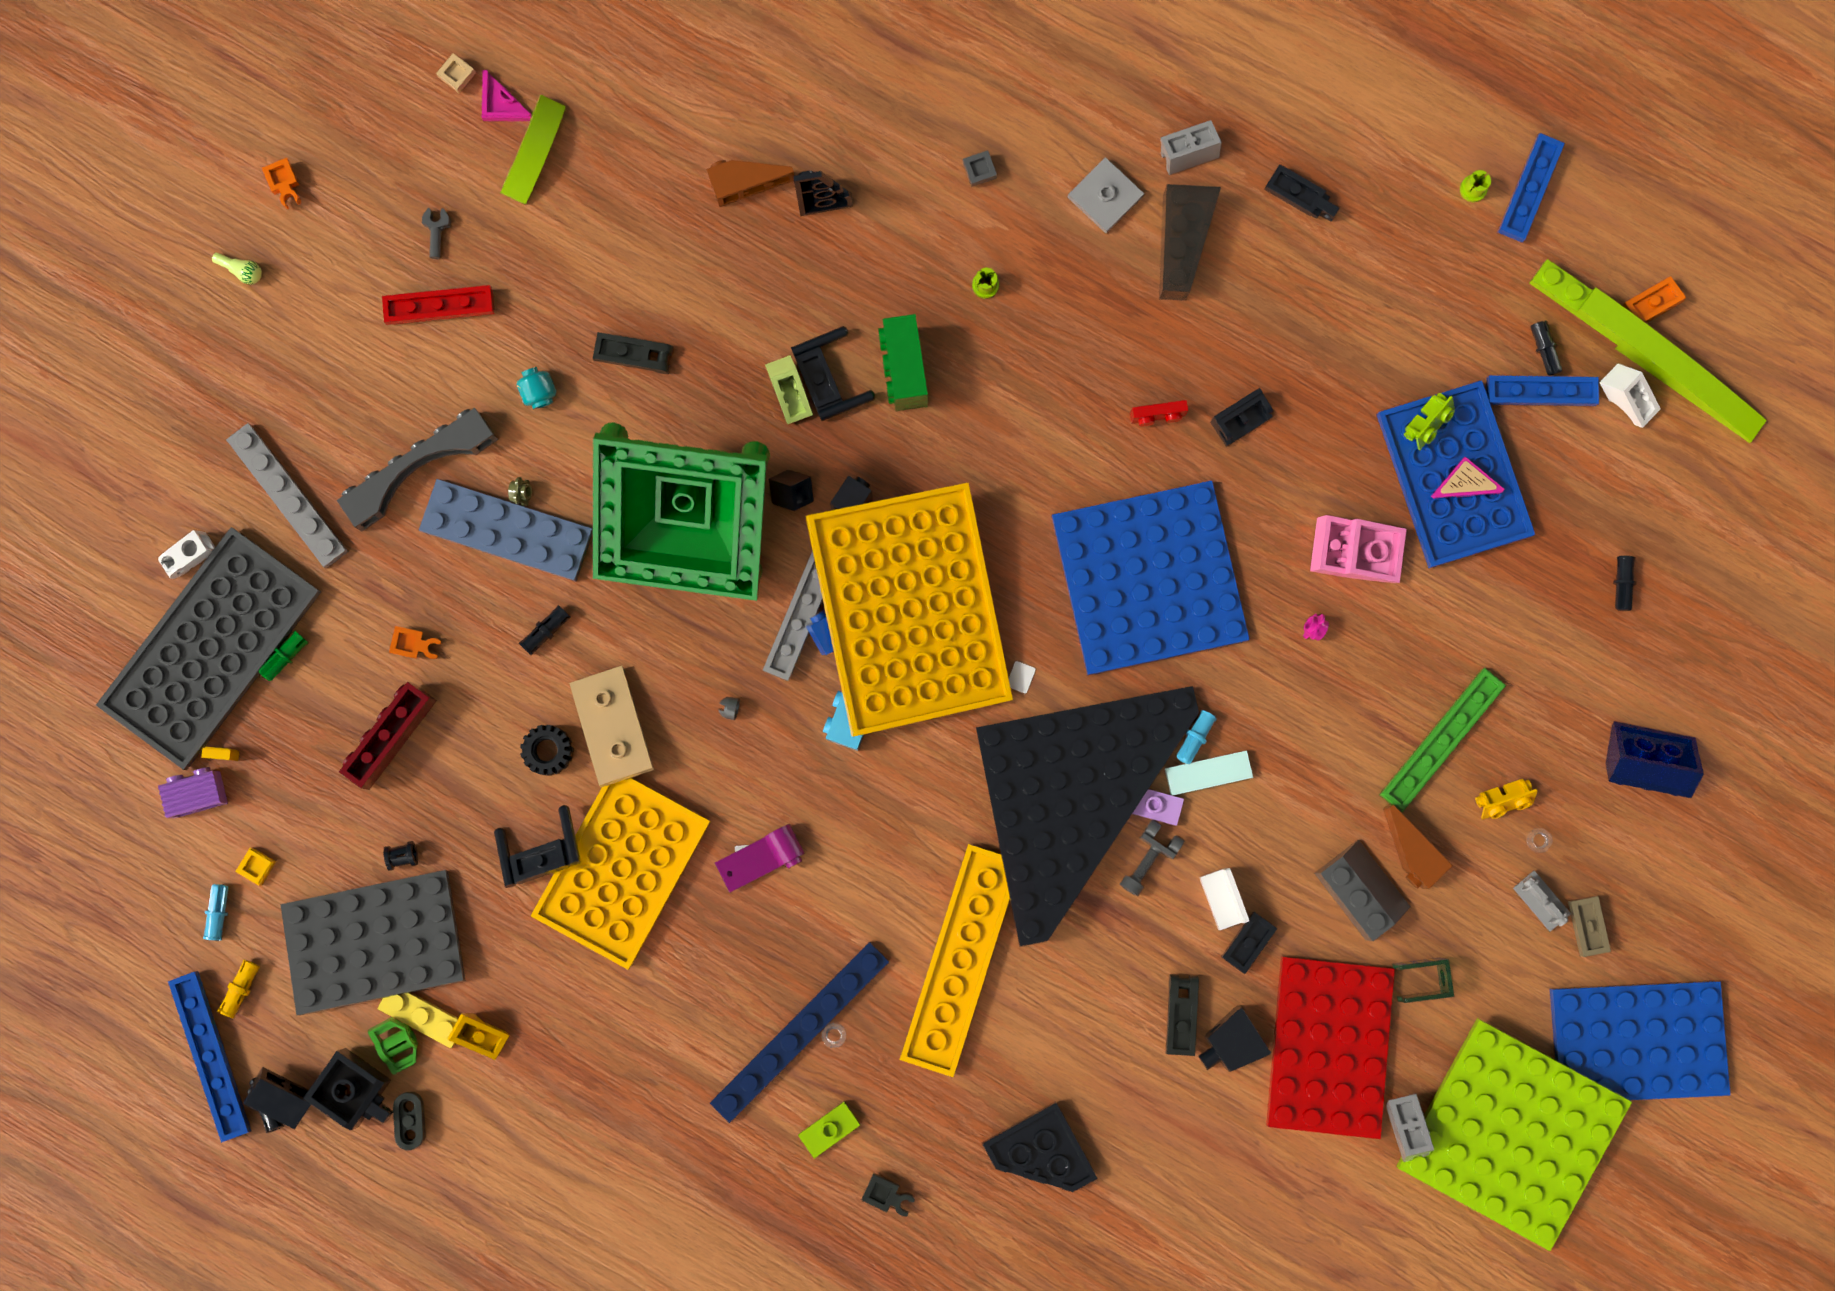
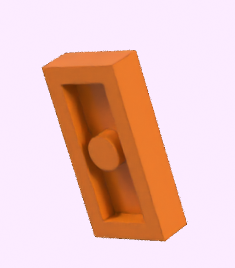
M1670 276L1626 301L1623 307L1647 323L1684 302L1686 296Z

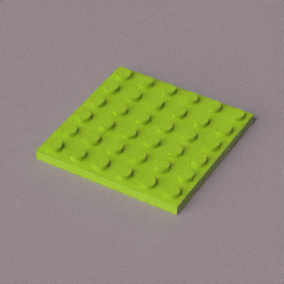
M1477 1018L1424 1114L1434 1151H1431L1425 1157L1422 1155L1416 1156L1407 1162H1403L1401 1156L1396 1166L1403 1172L1551 1251L1632 1102Z

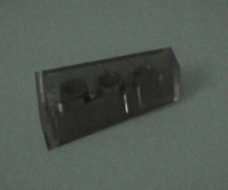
M1166 185L1163 193L1159 299L1186 301L1191 291L1221 187Z

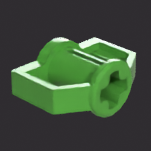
M391 1017L368 1030V1034L375 1045L379 1057L386 1063L392 1075L416 1063L418 1041L410 1026ZM395 1026L401 1029V1031L384 1040L379 1036ZM413 1047V1053L395 1062L392 1058Z

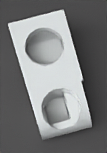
M193 530L161 554L158 561L169 578L175 579L208 558L215 549V546L206 532Z

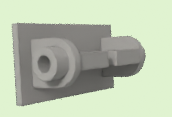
M1532 871L1513 887L1515 892L1549 932L1557 925L1561 927L1568 922L1569 919L1567 917L1571 913L1535 871Z

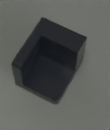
M786 470L769 478L772 504L796 511L814 502L811 476Z

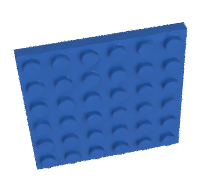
M1212 481L1057 513L1051 516L1087 676L1249 641Z

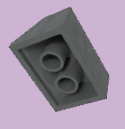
M1359 840L1355 841L1314 873L1366 941L1373 942L1394 926L1410 908V905Z

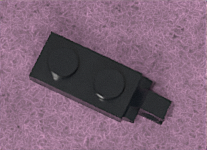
M1280 164L1264 189L1316 219L1321 216L1332 222L1339 211V207L1329 202L1330 197L1325 194L1326 190Z

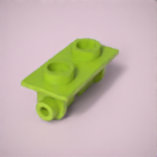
M1441 393L1433 395L1421 409V413L1428 417L1424 419L1417 414L1406 426L1405 438L1409 441L1416 439L1419 450L1426 443L1430 444L1435 439L1437 430L1441 425L1448 423L1453 417L1455 408L1452 396L1447 399Z

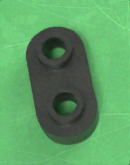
M405 1092L399 1095L393 1104L394 1137L396 1144L401 1149L413 1150L419 1147L425 1139L424 1102L419 1094ZM407 1101L413 1102L414 1109L412 1111L407 1110ZM409 1129L415 1132V1139L408 1138L407 1132Z

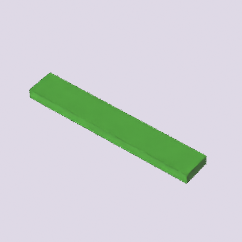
M1482 668L1379 795L1389 804L1394 805L1400 812H1403L1506 685L1486 668Z

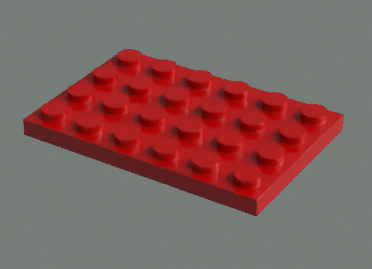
M1281 956L1267 1127L1381 1139L1395 969Z

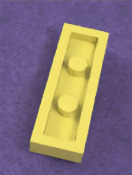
M413 993L383 998L377 1008L449 1048H453L456 1044L447 1038L459 1018Z

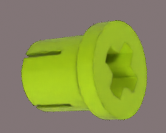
M1477 170L1467 176L1460 185L1462 197L1469 202L1482 200L1491 185L1490 175L1483 170ZM1477 182L1480 186L1474 187V184Z
M982 268L973 279L972 289L978 297L989 299L995 296L999 290L997 274L991 268ZM983 278L985 281L991 280V285L987 283L981 284V280Z

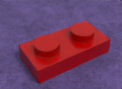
M1187 400L1132 407L1130 412L1131 424L1139 423V426H1150L1155 424L1156 420L1165 419L1166 423L1181 421L1182 417L1188 412Z

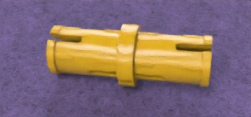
M243 959L233 982H229L227 986L229 989L217 1012L227 1017L235 1018L242 1001L251 991L249 988L260 969L259 965Z

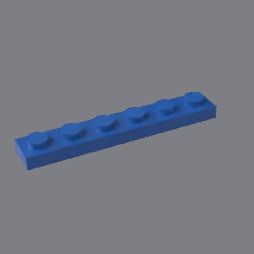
M195 971L168 981L221 1143L251 1132L199 972Z

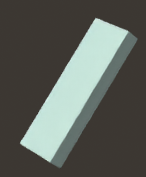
M1247 751L1165 768L1171 795L1253 778Z

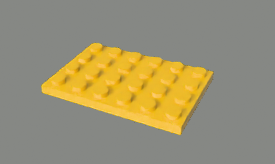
M632 778L602 787L575 835L581 863L571 865L569 868L553 874L531 917L623 968L630 970L711 821Z

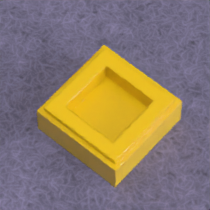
M205 747L202 749V758L238 761L239 752L234 749Z
M250 847L235 872L258 886H262L276 861L257 849Z

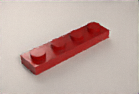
M491 285L382 296L383 317L386 325L495 314Z

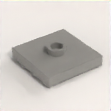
M1106 157L1068 194V198L1106 234L1144 196V193Z

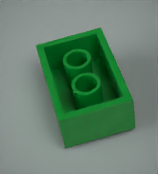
M916 314L884 318L883 328H878L880 349L887 353L882 355L885 378L890 377L891 381L886 382L889 404H894L895 412L928 407V392Z

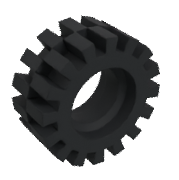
M539 725L537 728L529 730L530 733L523 737L524 742L520 745L522 749L520 755L525 761L523 762L525 766L529 767L532 772L546 776L561 773V770L566 769L568 762L573 758L571 754L574 752V747L571 746V738L560 728L552 725ZM543 740H552L557 746V754L552 760L543 761L537 755V746Z

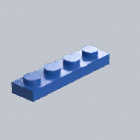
M1538 134L1497 233L1519 242H1523L1526 239L1565 143L1544 134Z
M1489 375L1486 378L1487 396L1490 405L1596 406L1599 404V377Z

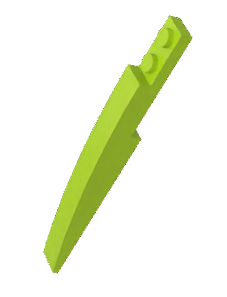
M1548 259L1529 282L1536 289L1615 343L1617 351L1747 442L1751 443L1767 421L1695 360L1595 287L1591 290Z

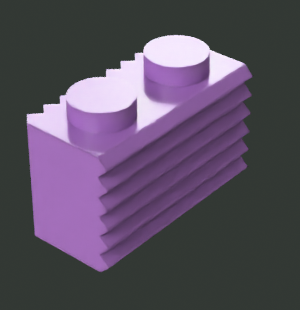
M210 767L194 770V776L184 778L183 775H176L166 778L167 783L158 786L165 817L179 818L228 804L220 771H211Z

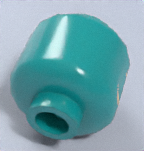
M537 367L521 372L523 377L517 381L516 386L525 406H532V409L535 410L553 403L552 398L556 396L557 392L549 372L538 371Z

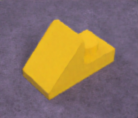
M461 1013L447 1039L496 1060L509 1034L502 1029L483 1022L474 1013Z

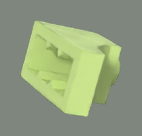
M791 355L765 364L787 424L812 416L813 413Z

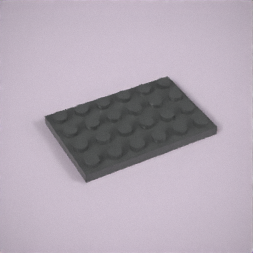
M447 870L280 904L297 1016L466 981Z

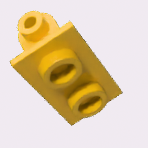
M1519 779L1503 785L1506 795L1502 796L1499 787L1479 793L1475 800L1479 808L1484 807L1481 819L1489 817L1497 819L1505 815L1507 811L1516 808L1517 810H1524L1530 807L1535 801L1537 789L1532 790L1529 780Z

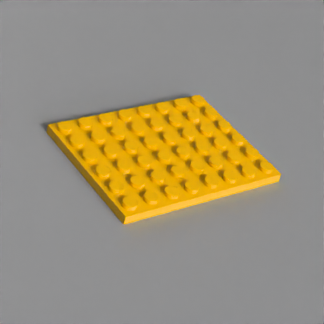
M969 483L805 516L851 736H859L1013 700Z

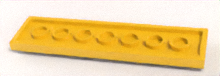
M970 844L967 846L900 1056L901 1061L954 1077L1010 899L1001 854Z

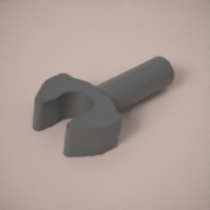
M427 208L422 216V224L430 229V259H440L441 232L451 227V219L444 208L441 209V218L438 222L432 221L433 212L430 208Z

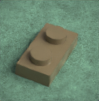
M1592 896L1568 901L1580 957L1611 952L1599 897Z

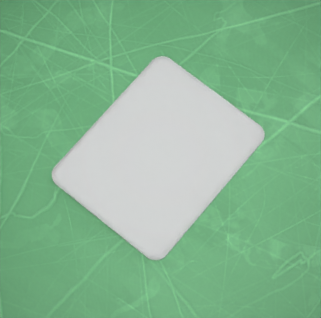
M1016 661L1009 676L1010 688L1027 693L1036 669Z

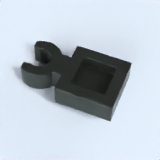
M873 1173L861 1201L886 1213L891 1205L895 1207L899 1215L907 1217L909 1212L902 1209L900 1204L904 1200L914 1203L915 1198L909 1193H896L899 1184Z

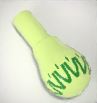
M217 252L212 257L214 263L229 269L232 274L245 284H255L261 278L262 270L259 264L254 261L231 259Z

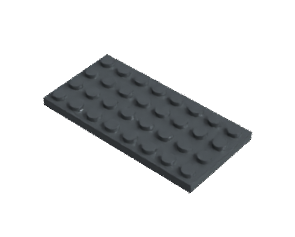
M231 527L96 706L181 769L188 770L259 676V669L276 652L274 649L280 648L320 595L321 591Z

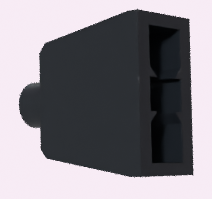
M1236 1006L1205 1035L1211 1048L1198 1055L1206 1070L1221 1062L1224 1068L1231 1072L1270 1055L1271 1052L1242 1007Z

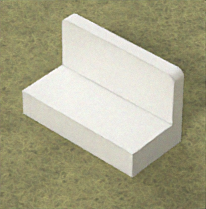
M1223 868L1199 877L1218 930L1239 923L1249 922L1230 868Z

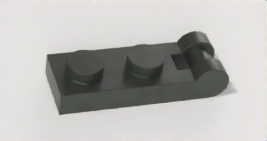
M597 332L593 360L668 374L670 365L667 363L669 356L672 355L673 346ZM651 352L658 353L657 361L649 360Z
M1169 975L1166 1054L1195 1056L1199 990L1198 976L1179 978V975ZM1179 989H1187L1188 998L1178 997Z

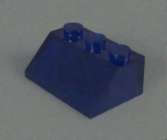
M1613 722L1605 763L1609 782L1642 788L1648 791L1667 793L1673 796L1692 798L1704 775L1695 737Z

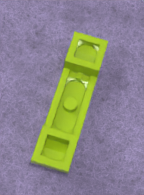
M540 95L513 165L500 191L501 194L526 204L549 153L566 106Z

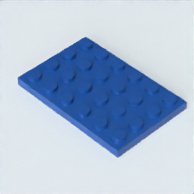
M1482 380L1441 393L1447 399L1450 396L1453 397L1455 413L1448 423H1443L1437 430L1435 439L1430 444L1426 443L1421 450L1418 449L1416 439L1409 441L1405 438V428L1417 414L1424 419L1428 417L1421 413V409L1432 396L1380 411L1376 414L1428 568L1535 535ZM1464 457L1468 458L1505 489L1500 494L1436 499L1431 497Z
M1720 981L1549 989L1556 1061L1629 1100L1730 1096Z

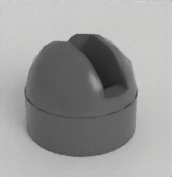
M733 697L723 698L719 704L724 705L725 708L718 709L720 715L726 719L736 720L740 699Z

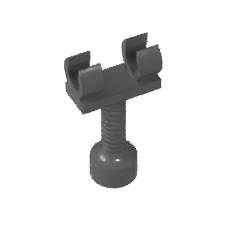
M1154 820L1150 821L1140 836L1141 840L1151 846L1147 852L1148 854L1144 856L1143 861L1136 868L1137 870L1131 876L1125 875L1119 884L1137 897L1144 888L1141 884L1143 877L1148 872L1147 870L1151 868L1158 854L1162 853L1169 859H1174L1185 842L1177 835L1172 838L1167 848L1155 841L1153 838L1161 825Z

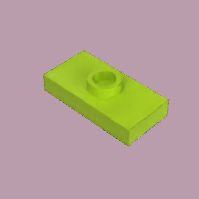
M843 1101L800 1132L798 1136L813 1158H816L859 1127L860 1123L846 1102Z

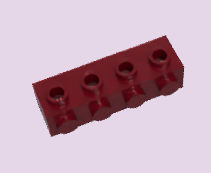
M406 682L405 685L400 686L394 694V700L379 713L377 722L372 729L367 730L361 737L360 744L356 750L345 758L339 773L359 788L370 790L437 700L413 683Z

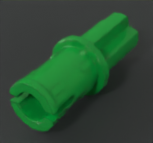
M294 631L279 649H274L276 652L259 669V673L266 680L272 681L288 663H293L291 660L309 642Z

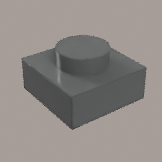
M988 150L963 159L962 163L971 187L997 179V173Z

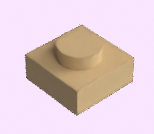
M453 53L436 74L438 78L460 93L476 72Z

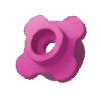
M1314 614L1307 619L1303 634L1305 639L1310 637L1312 640L1319 641L1324 637L1329 627V622L1325 620V615L1321 614L1319 616Z

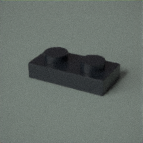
M1252 912L1249 916V922L1244 923L1221 958L1243 974H1246L1277 928L1257 913Z

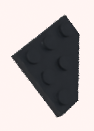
M1056 1101L982 1142L996 1170L1016 1174L1023 1178L1049 1184L1070 1192H1075L1098 1179Z

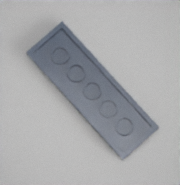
M436 479L419 527L420 532L575 582L593 534L592 528Z

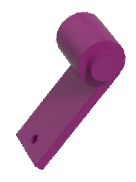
M787 824L766 835L764 838L715 862V865L730 893L783 865H786L787 869L802 862L800 856L805 853L791 825Z

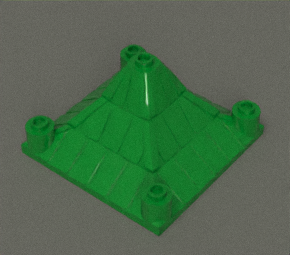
M615 422L605 424L601 428L600 433H595L593 437V579L757 601L759 583L763 571L760 560L766 468L770 457L767 446L758 441H751L744 445L741 453H728L726 451L705 450L688 446L682 447L651 441L628 439V431L625 427Z

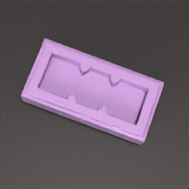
M1148 789L1132 814L1177 826L1184 799Z

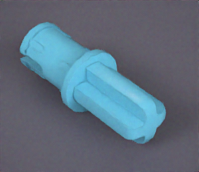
M1202 710L1192 729L1186 732L1187 738L1177 753V758L1181 762L1191 764L1201 745L1207 742L1205 738L1217 720L1211 713Z
M213 884L211 886L208 910H205V914H207L203 936L205 940L222 941L224 918L228 916V912H225L228 886Z

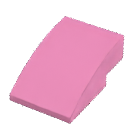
M1329 515L1318 517L1310 571L1354 579L1400 583L1406 529L1360 519L1349 520Z

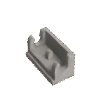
M1211 120L1160 138L1162 158L1166 157V169L1169 175L1215 160L1220 156L1221 140Z
M1413 1094L1389 1100L1386 1109L1403 1162L1411 1161L1414 1157L1420 1155L1425 1157L1431 1151H1434L1417 1095Z

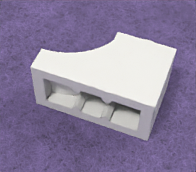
M1617 364L1599 382L1608 400L1619 406L1636 426L1643 428L1661 409L1641 371Z

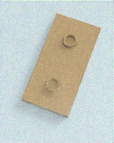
M623 666L569 683L599 786L604 787L654 770Z

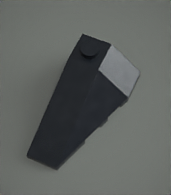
M804 171L793 176L800 216L853 207L851 192L822 171Z

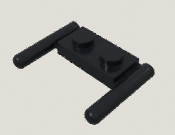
M845 326L791 347L821 421L875 399V393L869 390L842 401L820 347L846 337L848 329Z
M562 805L558 809L564 839H557L510 856L505 830L503 828L495 829L494 836L505 888L514 887L516 884H523L569 868L571 865L581 863L571 813L567 805Z

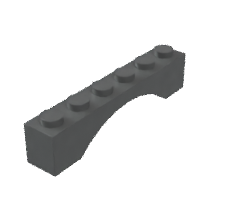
M473 408L472 410L466 409L457 415L456 421L450 425L444 424L438 427L433 432L434 435L426 441L420 440L411 446V451L403 456H395L388 462V466L381 471L376 470L365 477V482L357 487L351 486L343 491L342 497L337 502L353 526L360 531H364L383 518L397 488L419 467L445 456L459 454L477 455L498 440L477 409Z

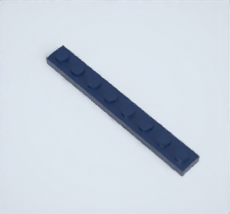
M869 942L710 1104L730 1123L889 961Z

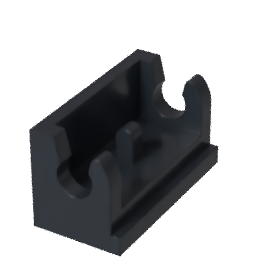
M1258 388L1215 415L1210 423L1227 447L1272 419L1271 413L1274 411L1263 395L1262 390Z
M265 1067L261 1068L248 1089L247 1093L249 1094L244 1100V1105L294 1130L311 1106L310 1103L303 1099L309 1091L308 1089Z

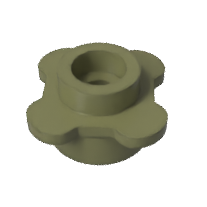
M517 477L515 481L510 482L508 496L511 502L515 504L521 503L524 507L528 505L532 496L529 480L523 481L522 477Z

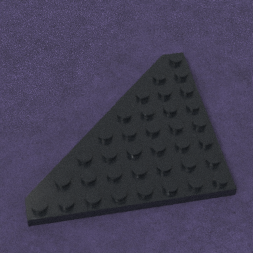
M1193 686L976 727L1019 947L1048 942L1197 717L1199 710Z

